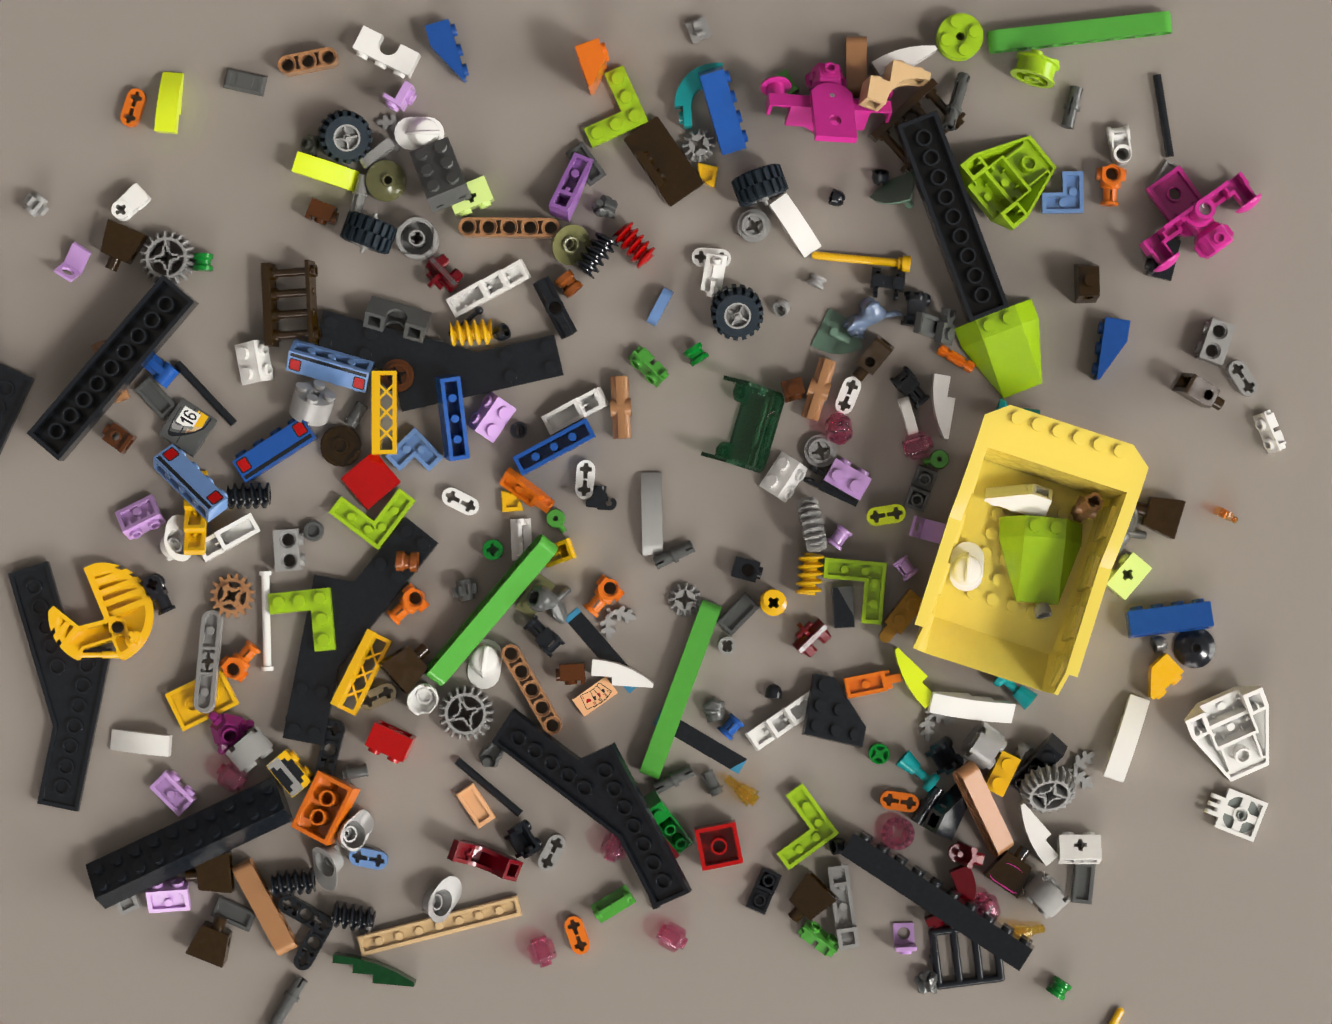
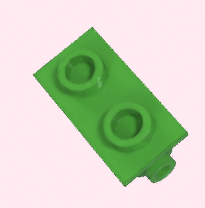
M639 346L628 359L635 369L640 370L645 375L646 380L657 388L669 376L668 370L659 361L652 365L650 362L655 357L645 347Z
M625 884L590 906L594 911L595 917L602 923L634 904L636 900Z
M808 918L804 926H801L797 932L800 934L799 937L810 945L816 940L818 943L814 948L824 956L831 958L839 948L838 940L833 934L827 933L817 922L811 921Z

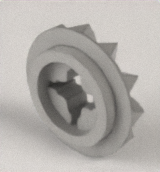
M699 128L692 130L684 137L682 144L683 152L687 158L694 162H704L715 151L714 137L707 130ZM704 138L702 145L705 146L706 149L700 148L698 151H696V153H694L695 145L693 144V142H699V140Z
M750 209L739 217L737 229L740 236L746 241L759 242L769 234L770 220L764 212ZM749 218L754 223L762 221L757 226L759 233L753 229L746 231L750 226Z
M823 434L815 435L806 442L804 455L811 465L826 467L835 460L837 446L829 436ZM817 442H819L822 448L830 449L824 452V460H822L819 454H812V452L818 449Z
M681 583L671 590L668 601L670 608L676 614L689 616L700 608L702 598L699 590L694 585ZM686 590L688 598L694 599V601L687 602L686 608L683 609V603L676 600V598L683 597Z

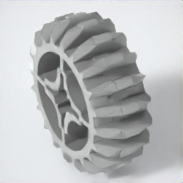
M165 230L162 237L157 232L155 233L156 240L149 237L148 239L151 244H143L148 249L147 251H140V254L146 256L140 259V263H146L147 265L141 269L142 271H148L146 277L151 278L153 276L152 282L156 283L162 275L155 270L153 263L163 264L166 276L174 280L177 285H180V277L186 281L188 278L185 273H193L188 268L195 264L190 262L194 255L189 253L195 249L193 246L187 247L190 241L188 239L183 241L184 235L182 234L176 238V232L172 231L169 237L168 231ZM170 242L177 243L181 247L183 254H174L172 247H170ZM163 244L161 253L153 257L156 248ZM169 253L171 257L175 258L170 259L167 265V262L161 259L167 258V254ZM183 261L181 268L173 274L175 264Z
M805 497L798 500L797 511L806 549L808 552H820L827 548V538L818 501L815 497Z
M466 685L462 687L463 692H460L459 687H455V695L453 692L448 691L447 694L450 699L447 697L442 698L443 702L447 704L439 705V708L443 709L444 712L438 713V716L445 717L439 723L440 725L447 723L448 726L444 728L445 732L449 729L453 730L450 733V737L458 733L457 740L460 741L462 735H465V740L469 741L472 734L474 740L478 739L476 732H479L482 736L485 734L482 727L490 729L486 721L493 722L494 719L488 717V714H493L494 710H488L487 707L493 705V703H485L484 700L489 697L487 694L483 698L480 697L482 689L474 693L475 686H471L470 692L467 691ZM463 696L476 699L480 705L469 706ZM457 699L459 711L450 716V706ZM462 708L470 711L476 709L471 712L472 714L469 715V719L466 716L456 717L463 712ZM483 710L482 721L475 728L473 715ZM463 720L469 730L456 727L453 721Z
M1046 764L1045 767L1041 768L1038 766L1037 770L1031 769L1030 774H1025V778L1021 780L1020 794L1022 801L1029 809H1033L1034 812L1039 810L1041 814L1048 811L1050 814L1052 810L1058 812L1059 808H1066V804H1071V800L1075 798L1077 786L1075 778L1069 769H1064L1063 765L1057 767L1056 764H1053L1049 767Z

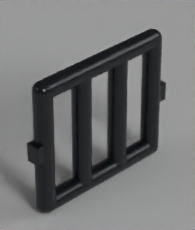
M951 926L930 928L928 930L931 951L929 961L933 966V971L937 974L936 985L938 990L997 983L1005 980L1003 960L995 955L996 974L984 976L980 945L972 940L976 977L963 978L958 933L960 932ZM949 934L955 979L943 981L937 936Z

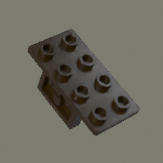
M657 116L624 138V142L670 207L703 185L702 179Z

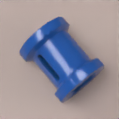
M730 713V718L717 729L729 740H732V736L736 731L745 725Z

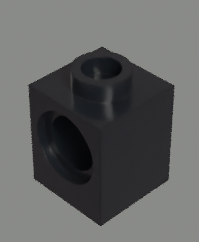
M736 556L731 576L755 583L756 579L761 578L763 567H760V562ZM751 564L754 571L750 576H745L742 573L743 565Z

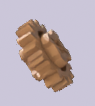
M231 573L227 574V579L221 576L219 577L220 583H213L216 590H210L214 594L210 601L216 602L213 609L220 608L218 614L222 615L226 612V618H230L233 613L234 617L238 618L239 612L242 615H246L245 608H253L249 603L256 600L251 597V594L256 593V591L250 590V587L253 585L252 583H245L247 577L239 579V574H235L234 578H232ZM229 582H237L241 586L233 587ZM221 588L224 591L222 598L219 596ZM230 591L238 592L235 596L236 600H226L231 595ZM246 593V600L243 603L242 597ZM231 604V605H233L234 608H236V609H235V610L228 609V608L225 607V605Z

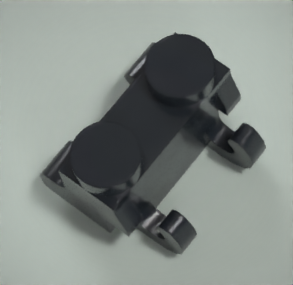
M872 267L870 288H873V298H877L878 288L894 290L893 300L897 301L898 291H904L905 272L897 270V276L876 274L881 272V268Z
M904 292L908 305L907 314L901 320V325L914 326L916 313H926V306H929L931 296L928 293Z
M594 485L593 498L586 500V507H594L598 510H613L617 503L612 498V505L607 506V486Z
M944 736L934 742L929 747L930 750L925 753L926 757L931 756L938 767V770L935 771L938 775L944 772L946 775H949L964 763L963 757L954 751L952 747L953 742L948 736Z
M525 819L507 830L508 834L504 836L505 841L509 840L516 851V859L521 856L526 859L542 848V842L539 838H534L530 831L532 829L531 824Z

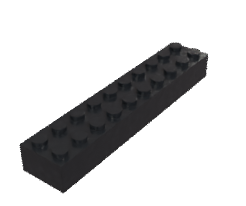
M937 111L929 112L894 126L966 321L972 322L1008 308L1006 296Z
M162 275L27 434L58 461H64L199 303L168 276Z
M273 776L86 864L95 899L105 909L293 821L283 787Z
M857 831L852 835L841 853L842 856L1020 971L1035 947L1032 945L1033 940L1024 934L1020 937L1014 933L1015 929L1005 922L1003 925L996 921L997 917L988 911L983 913L978 909L979 905L969 899L966 902L960 898L962 894L951 888L948 890L943 887L944 882L934 876L932 878L925 875L926 871L918 865L911 866L907 863L908 859L899 853L894 855L890 852L891 848L886 844L874 842L872 840L873 836L866 831Z

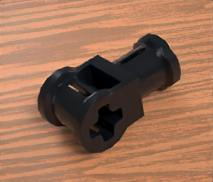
M904 366L897 376L890 378V381L904 396L908 395L915 404L914 407L916 409L930 398L919 387L920 383L907 366ZM907 376V378L900 383V380Z
M160 574L147 576L143 581V588L149 593L151 600L155 601L159 610L158 615L160 616L175 609V605H172L167 595L168 590L163 576ZM157 580L158 584L156 587H151L150 583Z
M537 615L523 627L524 630H528L536 638L534 641L550 658L560 645L565 644L557 633L549 627L546 628L538 620ZM553 640H555V642H554L550 647H548V645H549Z

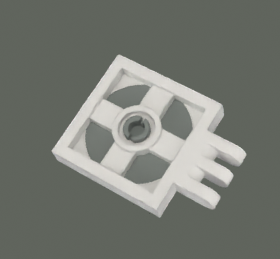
M1230 788L1227 789L1224 797L1211 792L1210 796L1217 799V802L1208 800L1207 804L1213 806L1214 810L1205 808L1204 812L1216 816L1213 827L1254 842L1268 803Z

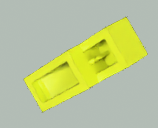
M162 73L154 131L157 133L178 134L184 73Z
M297 151L292 167V172L348 191L355 190L358 174H360L356 170Z
M895 647L893 650L901 676L916 700L926 709L929 706L932 691L922 682L928 676L898 647Z

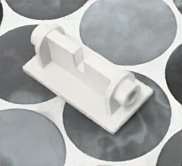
M707 252L701 290L705 291L708 297H714L719 290H722L727 255Z
M1269 409L1254 415L1255 426L1260 433L1268 455L1286 448V441L1281 430L1276 432L1273 430V428L1279 426L1274 412L1271 413Z
M531 518L510 519L512 561H516L532 543Z

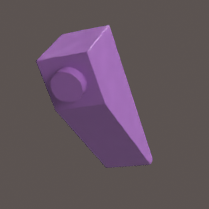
M574 152L550 200V215L567 222L570 221L579 203L593 164V159Z

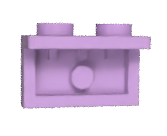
M404 81L395 98L386 93H383L382 97L388 108L395 112H398V110L404 112L408 104L411 106L414 103L417 95L415 94L414 86Z
M490 392L482 400V405L478 411L471 416L468 426L494 443L517 409L493 392Z
M843 457L840 460L835 458L823 480L860 501L872 480L868 477L870 473L860 467L858 470L852 468V463Z
M167 769L149 788L179 817L197 799L194 795L196 792L189 785L185 786L180 781L181 777L174 770L170 772Z

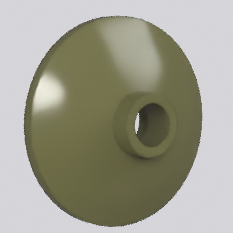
M389 160L378 161L367 171L365 178L367 190L372 197L379 201L390 202L396 200L403 194L406 188V175L397 163ZM385 177L391 179L390 184L384 182Z
M569 224L560 228L552 240V253L556 260L564 265L576 264V259L583 260L580 253H588L585 246H590V238L587 231L576 224ZM570 240V244L566 246L567 241Z

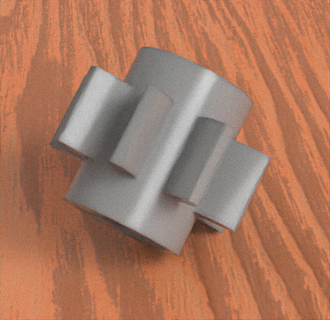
M35 192L34 195L28 193L23 199L26 203L23 208L34 217L38 214L44 216L49 210L46 207L49 201L38 192Z

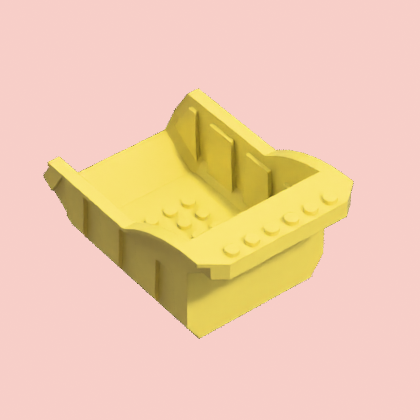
M1013 405L985 414L964 477L948 517L914 625H918L920 628L915 637L913 648L938 658L1055 695L1059 694L1069 675L1078 677L1112 567L1128 530L1149 468L1135 446ZM1033 483L1052 489V502L1045 517L1064 518L1072 521L1074 520L1070 513L1080 495L1085 497L1096 492L1100 494L1101 499L1104 501L1094 520L1088 518L1080 523L1082 524V544L1058 605L1049 604L1052 615L1048 618H1035L1034 608L1037 603L1016 602L999 542L1000 517L1025 514L1014 513L1006 508L992 506L985 502L986 488ZM962 542L975 543L984 553L982 581L977 588L971 591L958 590L950 580L951 554L953 549Z

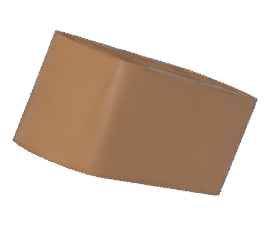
M846 36L845 38L846 88L852 92L853 96H860L862 83L867 79L866 36Z
M324 47L284 55L278 61V68L285 76L293 77L333 69L339 63V56L333 48ZM328 53L334 54V59L330 63L324 62V57ZM306 58H313L314 62L311 66H304ZM286 62H293L291 70L285 71L283 69Z

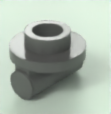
M309 134L303 138L301 142L303 153L316 157L320 144L317 136Z

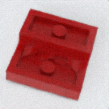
M372 453L341 478V481L366 510L374 506L401 483L379 455H372Z

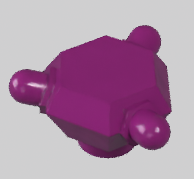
M211 711L208 714L209 719L212 721L210 728L213 740L218 746V753L224 755L230 747H234L239 740L246 736L248 729L254 727V721L251 719L245 721L240 716L226 713L218 715L215 711Z

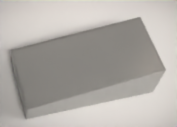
M1166 160L1153 183L1178 165Z

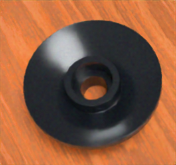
M1205 629L1180 632L1174 641V653L1177 660L1184 666L1200 668L1212 660L1215 654V641L1212 635ZM1194 644L1199 645L1197 652H1194L1192 649Z

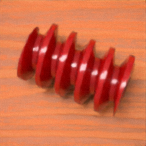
M630 222L620 228L612 237L617 236L616 243L623 242L620 248L622 250L628 248L626 255H633L632 262L639 261L636 266L639 269L654 257L652 253L655 248L647 249L650 242L642 243L644 235L636 236L639 229L631 230L634 223Z

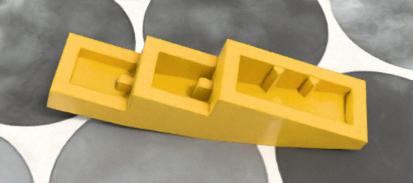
M201 471L205 476L208 475L207 471ZM184 499V555H205L207 521Z

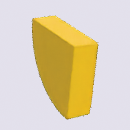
M698 163L700 178L706 185L714 188L718 167Z
M501 491L502 512L523 511V506L515 495L510 492Z

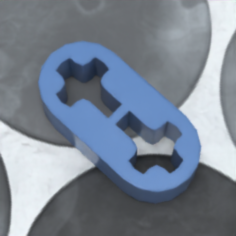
M664 287L646 321L647 323L656 327L674 293L673 291Z
M361 847L358 851H350L349 860L355 866L381 870L389 861L388 855L382 850ZM361 851V855L368 857L367 859L361 858L358 862L356 857H353V854ZM380 854L384 862L376 865L377 862L370 860V857L376 858Z

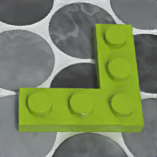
M623 65L604 74L621 112L584 128L592 148L649 122Z
M399 488L377 518L373 520L341 496L328 513L379 550L416 500Z
M824 557L823 578L864 582L861 623L882 625L887 563Z
M330 587L268 594L270 615L311 611L314 651L336 650Z
M803 783L786 794V797L809 827L807 831L776 852L788 870L839 834Z

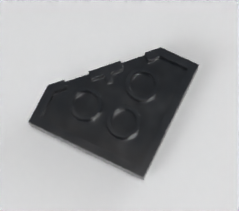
M814 673L811 680L802 735L858 748L863 747L866 726L849 699H847L835 677Z

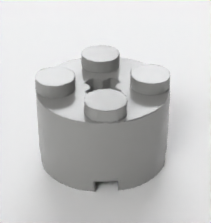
M409 218L397 230V246L411 260H427L433 257L439 247L438 231L431 222L424 218ZM417 234L423 238L422 241H419V244H416L413 238H417Z
M321 380L297 382L291 399L289 414L300 423L304 420L310 426L325 425L330 418L336 395Z
M981 721L979 722L981 726L979 728L975 726L965 739L963 746L966 749L964 752H960V756L968 761H973L980 769L987 768L990 770L996 762L995 757L998 752H1002L1005 749L1007 741L1004 740L1005 735L986 722Z
M258 726L254 729L255 734L250 731L231 748L233 752L228 750L225 753L240 772L243 770L246 773L257 765L256 760L259 757L263 760L274 751L271 748L273 744Z
M1041 870L1024 886V896L1031 904L1035 902L1038 905V911L1046 919L1048 917L1053 918L1071 899L1069 896L1065 898L1062 894L1065 890L1049 874L1044 876L1045 871Z

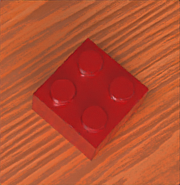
M378 720L374 723L365 746L369 747L368 751L376 755L383 753L388 756L387 759L398 764L407 759L417 736L382 720Z
M735 820L694 827L702 871L743 863Z

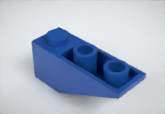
M449 19L425 25L432 50L464 83L467 82L466 76L469 75L466 63L462 64L460 56H463L461 44H456L454 36H458L455 23L451 24Z
M1105 317L1102 322L1099 321L1097 334H1100V341L1096 342L1094 354H1097L1096 363L1093 362L1091 374L1094 375V380H1099L1127 343L1130 327L1129 320Z

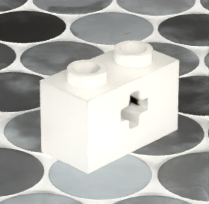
M1063 832L1057 838L1058 864H1100L1102 860L1101 835H1095V832H1084L1082 835H1074V832ZM1077 844H1080V848H1083L1082 851H1079L1078 847H1076Z

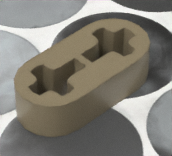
M384 683L369 690L367 693L368 697L371 698L376 695L377 699L372 702L373 706L363 702L361 707L364 710H372L392 701L397 696L396 686L392 683ZM384 687L392 688L391 698H388L387 695L380 697L379 694L385 691Z

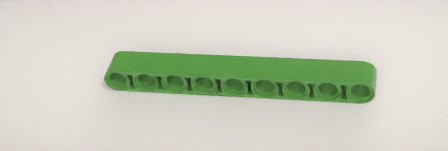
M1170 11L992 30L987 32L989 53L996 54L1160 36L1173 32Z
M539 534L427 665L428 669L424 674L439 686L444 685L552 559L558 550V546L543 534Z
M702 599L639 772L656 779H659L719 617L722 606Z

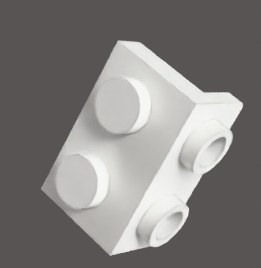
M252 340L234 345L242 386L274 380L269 347L264 345V340Z
M781 451L759 486L786 503L793 496L798 483L804 479L808 468Z

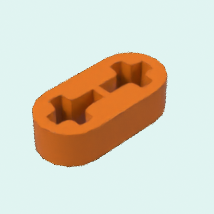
M138 88L131 89L126 96L120 119L129 128L136 127L140 123L147 102L146 94ZM139 93L142 100L137 101L135 107H133L135 101L132 99V96H136ZM133 109V116L135 117V120H131L130 123H128V120L125 117L126 115H130Z
M885 790L879 797L881 805L890 810L914 812L919 806L918 798L908 792ZM891 794V797L898 799V802H891L890 805H887L883 798ZM909 797H912L915 805H911L910 808H907L906 804L901 803V800H908Z
M571 915L564 924L571 948L576 954H585L589 950L590 940L584 923L579 916ZM573 919L580 924L577 926L578 933L576 934L573 928L568 927ZM577 936H580L582 942H586L583 950L580 947H575L578 942Z

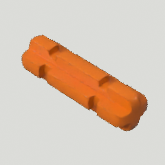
M943 344L939 346L936 352L937 355L942 358L946 357L947 361L959 368L963 367V370L971 373L975 367L974 362L965 360L964 356L953 350L950 351Z

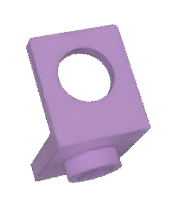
M73 242L64 262L55 268L54 272L69 282L74 281L83 273L92 252ZM62 270H68L73 275H68L64 273Z
M914 515L909 535L940 544L946 524ZM919 522V527L916 531V525Z
M893 923L895 951L899 952V954H912V951H917L914 938V923ZM902 927H906L910 931V935L906 939H901L898 936V930Z

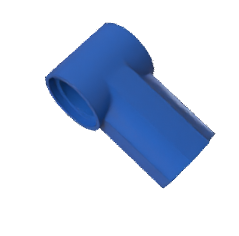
M157 354L144 367L165 388L180 373L174 366L162 360Z

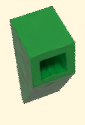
M655 790L644 797L661 832L678 854L694 843Z

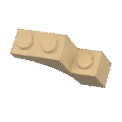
M893 60L885 67L883 78L877 75H870L862 83L859 105L878 112L886 104L888 96L893 89L901 86L921 88L930 80L931 72L925 71L921 67L908 65L901 60Z

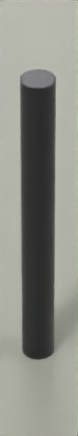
M1161 74L1153 75L1165 155L1168 158L1173 157L1174 152Z
M181 361L175 364L174 367L230 426H233L237 420Z
M459 757L454 763L517 817L521 814L522 809Z

